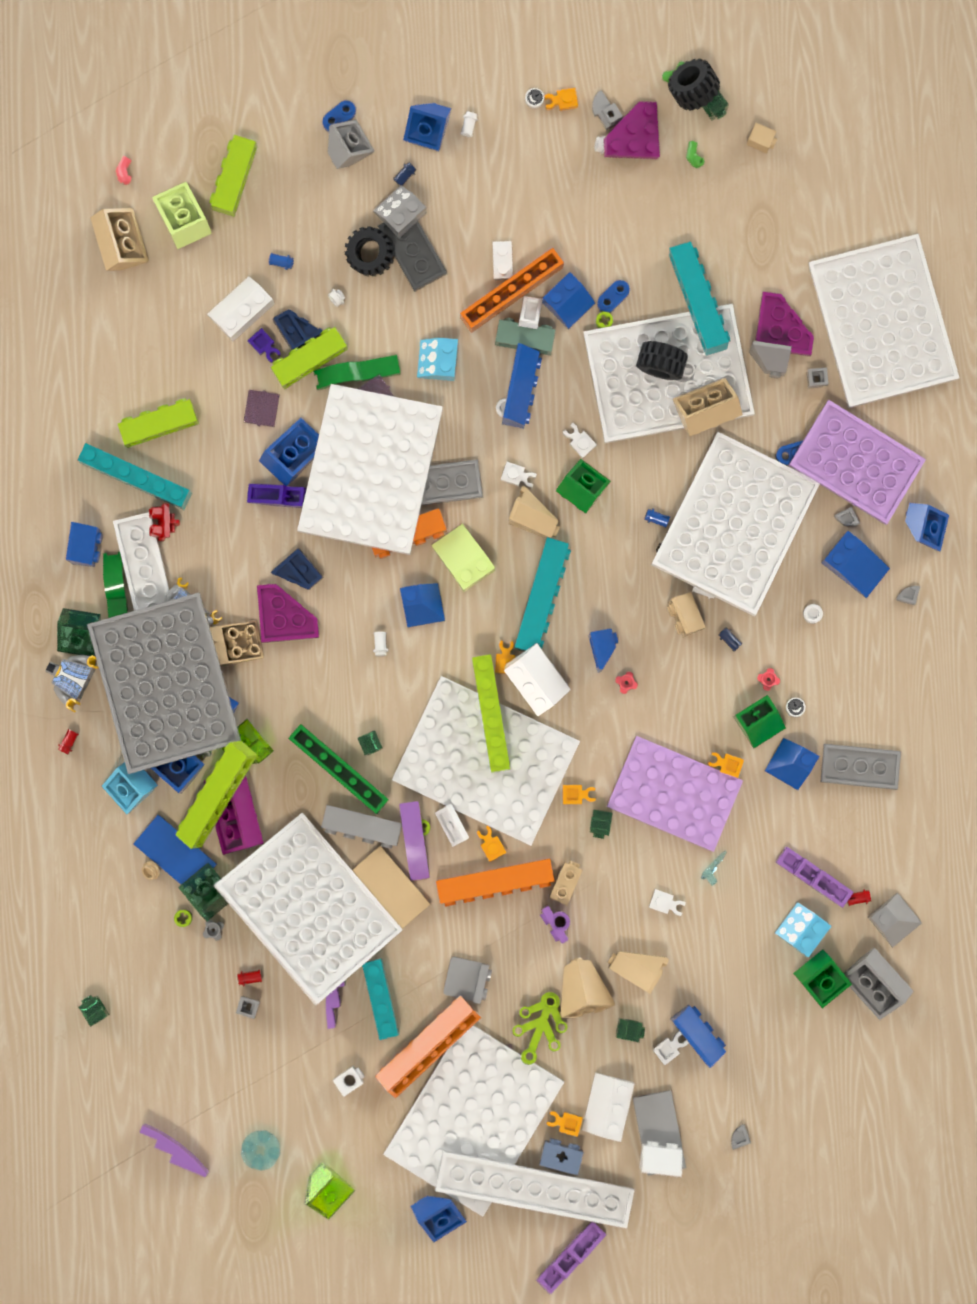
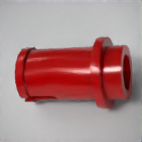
M68 729L61 745L58 744V750L67 755L72 752L71 748L79 734Z
M863 889L862 892L853 893L847 902L848 906L871 902L870 891Z
M261 970L246 973L241 971L240 974H237L238 984L243 985V987H245V984L262 982Z

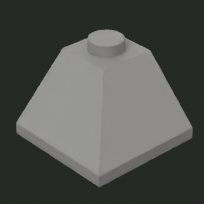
M357 120L331 124L329 126L328 154L337 169L349 167L375 152Z
M753 341L749 353L765 374H769L771 378H781V376L784 377L786 374L792 346Z
M898 893L868 916V919L892 948L922 924Z

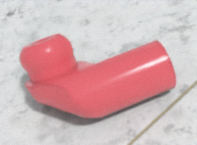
M123 156L116 168V175L120 183L123 182V184L128 185L132 180L127 172L131 160Z

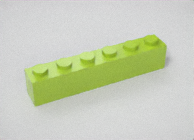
M491 654L472 657L491 773L510 770Z
M242 741L230 742L225 747L223 756L216 762L214 771L207 777L205 786L198 792L196 801L190 806L187 816L178 826L179 829L175 835L190 849L203 846L257 757V754Z

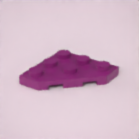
M639 101L603 139L604 157L660 158L657 102Z
M762 292L755 341L792 346L790 354L811 357L814 336L802 323L803 321L797 313L788 305L782 294Z
M277 584L257 585L261 643L319 638L318 619Z

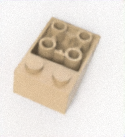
M257 621L210 627L221 667L264 658Z

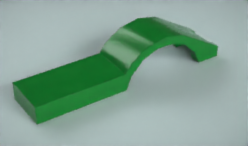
M397 355L361 362L338 363L313 371L314 376L317 375L319 385L316 386L317 390L327 389L331 384L335 385L349 381L364 382L401 375Z
M120 552L117 555L103 553L104 589L107 599L108 618L128 613L127 597L123 582V562Z

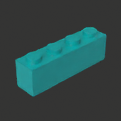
M382 958L365 962L362 967L379 1040L399 1036Z

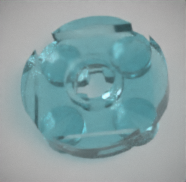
M267 1130L254 1131L244 1139L241 1149L242 1159L252 1169L267 1170L277 1162L280 1156V1143L275 1135ZM258 1145L266 1148L264 1151L265 1155L262 1156L261 1153H256Z

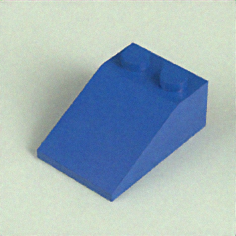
M300 418L263 452L259 462L281 483L288 486L314 460L319 434Z
M849 531L841 537L821 562L865 598L870 595L890 569L872 550Z

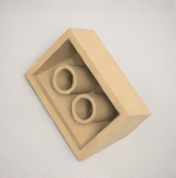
M133 208L102 209L90 217L106 271L124 270L149 261Z
M726 378L673 398L681 422L689 436L699 434L702 431L743 415L739 398Z

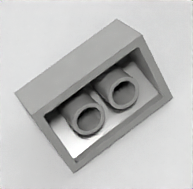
M875 948L863 955L844 972L845 976L852 983L850 988L879 1020L902 1006L914 992Z

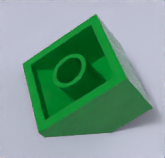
M580 459L564 477L556 492L586 514L611 481Z
M824 949L793 973L822 1009L852 985Z

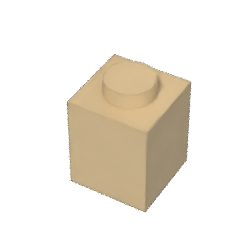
M755 123L746 145L767 154L769 148L773 149L776 144L777 138H775V134L777 131Z

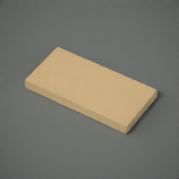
M381 846L352 870L402 929L430 905L427 899Z

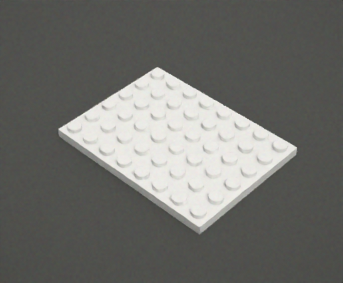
M919 234L808 263L848 408L959 379Z
M733 304L716 308L718 314H721L723 317L724 325L722 326L724 331H728L730 336L728 349L708 356L704 353L690 312L583 332L605 443L685 429L674 405L673 398L726 378L739 398L743 415L735 419L755 415ZM657 341L683 350L688 354L686 364H690L693 369L685 368L682 378L691 379V376L694 374V379L684 383L657 378L642 372L636 367L642 343Z
M331 384L297 531L410 555L443 407Z
M717 432L651 565L755 617L820 484L806 475Z
M441 676L392 780L445 806L452 804L454 810L531 846L580 741L500 704L510 770L491 773L478 693Z
M303 813L214 885L315 1006L402 931V928Z
M473 1025L445 1052L383 1155L436 1187L443 1151L515 1165L564 1084V1081L535 1063L531 1065L524 1064L521 1061V1054ZM445 1193L482 1217L492 1203Z

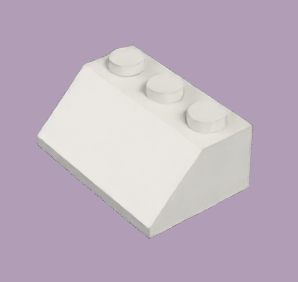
M248 276L207 315L234 342L274 305V301L258 283Z
M537 643L507 663L504 668L505 673L537 716L554 706L571 690Z
M595 1073L582 1130L621 1142L634 1082Z

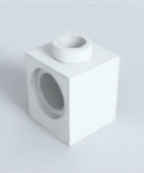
M352 1066L334 1078L333 1082L344 1097L362 1085L365 1076L359 1067L355 1069ZM347 1075L354 1076L355 1084L348 1085L345 1082V1077Z

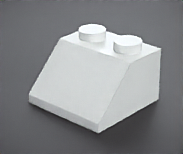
M647 1141V1144L642 1143L639 1166L642 1172L682 1176V1149L678 1148V1144L666 1143V1146L658 1145L659 1142Z

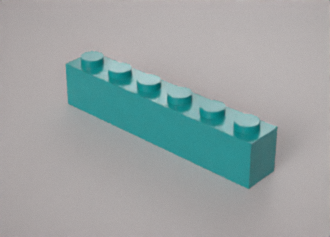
M691 241L669 248L670 261L705 355L708 356L727 350L730 336L728 331H724L722 326L724 325L722 315L717 312L718 304L716 298L711 296L710 282L705 280L704 266L699 264L697 259L699 258L697 248H693Z
M85 443L77 459L82 465L182 510H185L192 495L189 489Z
M547 537L514 649L525 652L536 643L541 649L543 648L544 641L541 638L542 634L548 631L550 622H546L548 614H553L555 607L552 600L554 596L558 597L561 587L557 585L558 580L564 577L566 568L563 567L564 560H569L571 549H568L569 543Z

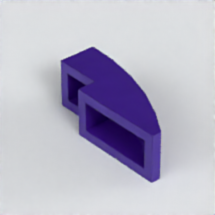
M249 484L247 503L302 508L307 488Z

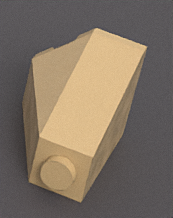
M522 486L520 495L517 497L509 516L508 524L545 539L547 537L552 538V536L556 537L560 526H557L558 520L526 487Z
M618 951L617 954L612 953L607 963L610 964L609 969L651 994L663 973V966L667 965L669 959L663 956Z
M576 958L571 960L570 964L564 966L561 1018H577L583 1016V1014L598 1013L615 1006L614 1000L590 960Z

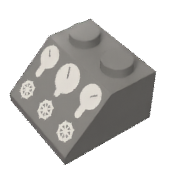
M403 186L398 187L373 210L398 238L404 235L427 214L424 204Z

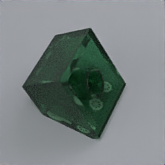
M63 608L57 622V652L96 656L87 624L101 621V614Z
M209 863L205 864L178 887L206 922L229 904L214 887L222 878Z

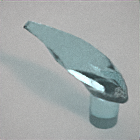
M726 851L721 853L702 873L701 879H707L711 886L718 882L713 873L725 857Z

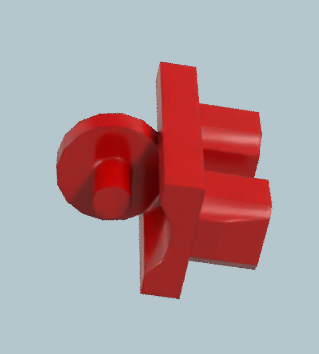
M167 503L149 509V518L158 519V525L152 524L150 526L149 536L156 537L158 541L164 542L166 538H170V533H175V527L180 526V520H176L174 513H170L169 504Z

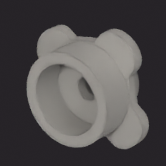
M210 919L205 922V931L203 932L204 938L210 937L216 941L220 940L224 924L222 922H213Z

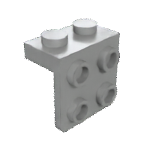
M452 957L445 982L444 994L457 998L462 996L466 1000L481 1004V1000H486L488 989L484 988L485 982L490 981L492 970L489 969V964Z

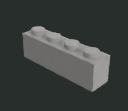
M327 805L321 828H325V833L336 835V832L344 833L343 837L354 840L355 836L362 837V842L373 844L374 841L382 842V847L392 849L393 845L397 846L402 823Z

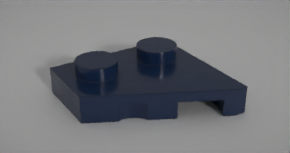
M290 309L272 319L291 351L304 346L305 342L313 337L315 339L318 338L323 331L311 325L308 320L297 316Z
M300 548L295 550L271 571L273 575L295 583L307 590H310L324 578Z

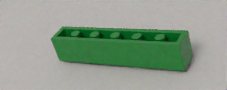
M302 724L288 738L375 814H378L389 801L384 794Z

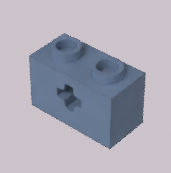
M550 1138V1141L545 1140L539 1162L540 1166L578 1175L584 1153L580 1146L569 1143V1146L562 1145V1141ZM564 1151L567 1158L564 1157L562 1160H559L557 1154H561Z

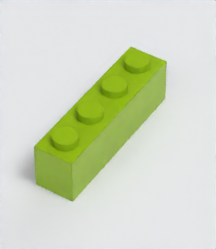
M234 135L233 140H229L227 145V151L229 152L227 158L224 157L222 160L221 168L223 170L221 175L217 176L215 182L217 188L215 193L211 194L209 201L213 211L235 217L257 150L256 141Z
M329 327L323 330L318 338L315 339L313 337L306 341L305 346L302 348H295L290 351L289 356L286 358H279L274 361L271 370L285 390L347 351L348 347L337 329Z
M183 398L177 400L174 405H162L156 411H144L138 417L122 419L121 423H118L124 445L130 448L198 425L199 422L191 400Z

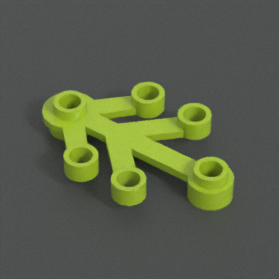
M553 992L545 993L539 1003L530 1007H522L519 1011L520 1017L527 1019L532 1013L543 1010L539 1018L523 1025H516L512 1029L513 1035L520 1037L525 1032L536 1028L528 1049L521 1053V1061L526 1065H531L536 1061L537 1054L535 1051L543 1031L549 1043L548 1048L553 1052L560 1049V1042L555 1039L548 1023L550 1013L556 1023V1031L558 1033L567 1031L568 1026L562 1021L557 1009L560 1005V999ZM548 998L553 999V1005L547 1004ZM523 1009H527L529 1011L528 1016L522 1015ZM559 1024H563L565 1026V1029L563 1031H560L558 1029ZM516 1027L521 1028V1034L518 1035L515 1033ZM552 1042H556L558 1044L557 1049H552ZM527 1053H531L533 1055L532 1060L526 1059Z

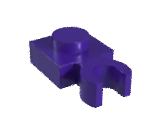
M262 328L247 340L260 356L266 353L267 360L270 363L274 362L270 357L272 353H276L279 357L281 356L277 348L271 347L275 343Z

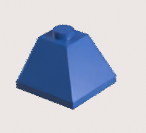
M435 103L411 106L403 141L439 151L447 129L451 108Z
M909 503L905 522L915 540L941 552L949 514L928 504Z
M438 583L400 588L407 628L445 621Z
M612 629L593 631L588 635L598 673L602 672L614 652L616 644H618L616 632L612 633Z
M783 738L767 765L765 772L792 788L799 790L820 756L801 745Z
M426 1196L410 1206L418 1223L433 1243L467 1222L451 1199Z

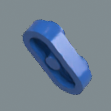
M347 100L340 102L323 117L324 129L329 132L330 119L335 120L333 124L351 121L356 115L355 105ZM345 107L350 109L348 112L343 111Z
M623 280L615 281L598 298V309L601 312H613L628 297L630 291L628 283ZM617 287H623L624 291L618 292ZM604 300H609L610 305H605L603 303Z
M803 441L780 447L776 452V460L784 465H789ZM782 453H787L788 459H783Z

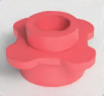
M768 668L764 674H759L757 677L765 691H769L772 686L779 685L780 679L777 678L772 668Z
M626 672L625 675L618 676L615 679V682L620 686L622 694H626L628 690L636 689L638 686L637 682L634 681L632 672Z

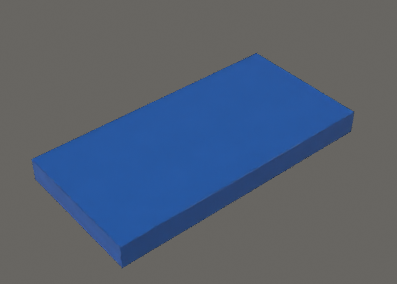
M158 814L133 845L184 888L189 885L192 888L190 892L192 894L200 885L196 884L194 880L199 877L203 882L207 877L205 871L207 869L212 871L217 863L199 848L190 849L175 835L178 830Z

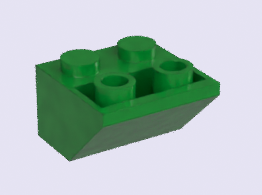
M768 695L733 716L753 749L786 729L777 708Z

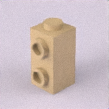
M571 860L569 863L564 862L549 898L568 905L583 871L579 869L580 864Z

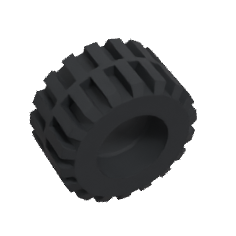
M691 59V61L684 62L683 65L677 67V70L673 71V75L669 78V91L678 105L684 110L689 109V111H693L694 109H701L702 106L705 107L708 105L707 103L712 102L714 96H717L720 89V80L706 60Z
M367 226V228L361 227L359 231H353L354 235L352 237L349 235L348 237L349 243H345L347 251H344L345 256H347V263L351 265L350 267L368 277H375L377 274L382 275L384 270L388 271L390 269L389 264H393L394 260L392 258L395 256L393 251L395 246L391 242V238L380 229ZM369 241L377 242L379 245L377 258L372 262H364L361 258L362 247Z
M647 341L642 343L636 367L642 372L657 378L680 380L683 377L688 354L670 344Z

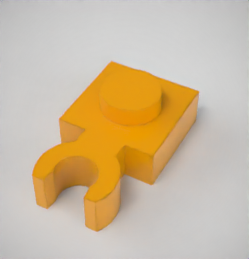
M575 88L557 90V96L552 94L544 95V100L549 99L552 101L551 104L546 105V110H552L555 106H559V111L578 108Z
M500 641L499 648L502 654H496L495 673L506 674L504 671L506 664L515 658V655H510L514 647L513 641L510 642L509 648H504L503 641Z
M711 753L712 756L717 758V762H708L710 767L720 766L721 773L736 778L739 777L744 759L725 754L723 759L718 753Z
M562 785L563 805L582 804V799H586L589 802L596 801V798L588 797V792L595 791L596 788L589 787L586 790H582V785Z
M486 826L488 834L483 836L480 831H477V835L485 841V843L481 844V847L490 862L505 854L506 851L498 836L492 838L491 828Z
M550 1111L549 1114L554 1115L556 1120L554 1122L547 1121L548 1126L554 1127L559 1125V1132L578 1137L583 1117L564 1112L563 1117H560L557 1112Z

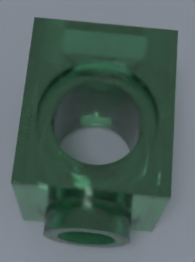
M718 90L714 100L707 103L708 105L705 107L702 106L711 121L716 118L721 119L727 114L729 104Z
M375 730L357 738L365 756L383 749Z
M593 810L589 833H593V837L604 839L605 835L609 836L613 813Z
M89 995L81 1000L83 1004L78 1007L90 1027L110 1015L98 995L95 997Z
M619 1018L615 1037L639 1043L640 1038H644L645 1027H642V1022Z

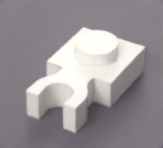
M572 423L571 428L574 429V433L569 434L564 430L563 435L573 440L570 446L583 459L597 444L585 431L580 434L577 426Z
M506 462L501 481L518 487L520 482H522L526 487L532 489L533 484L529 483L527 479L529 477L536 478L537 474L532 472L524 473L525 467Z
M655 889L649 908L668 914L670 909L674 914L681 916L682 912H678L676 906L678 904L685 906L686 902L672 901L673 895Z
M680 1031L674 1035L672 1041L666 1038L652 1049L664 1065L680 1054L677 1050L679 1047H685L689 1044L687 1040L683 1043L678 1042V1037L682 1035Z

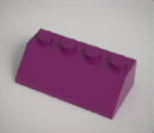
M246 775L215 825L222 855L264 844Z

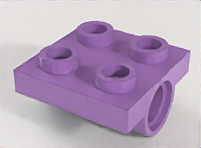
M548 905L542 908L543 913L540 916L546 925H551L553 930L550 933L556 942L560 941L562 944L568 941L564 933L570 925L568 915L562 911L552 913ZM558 916H563L565 919V923L561 927L556 926L554 923L555 918Z

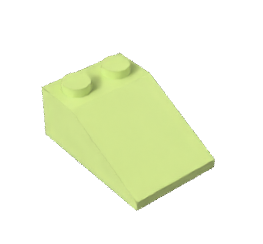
M187 182L152 197L177 249L212 234L208 222Z
M463 524L431 545L463 592L495 571L494 565Z

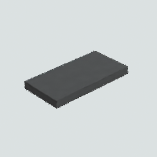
M384 222L378 225V228L391 238V242L395 246L393 249L395 252L394 257L414 292L447 275L446 269L419 222L414 224L400 238Z

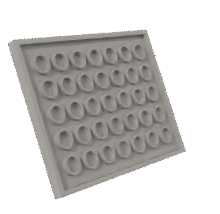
M200 593L87 624L128 774L223 748L230 742L241 741Z

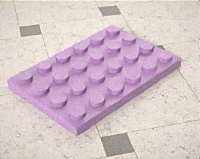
M828 400L789 463V466L887 525L926 459Z
M636 736L607 807L714 852L743 780L721 773L717 769Z

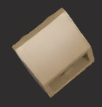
M691 592L670 599L667 610L671 617L674 616L676 620L674 626L678 635L681 634L684 638L706 628Z

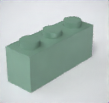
M499 319L495 346L517 349L518 343L539 351V354L551 356L555 329H552L549 325H541L537 329L521 327L514 319Z

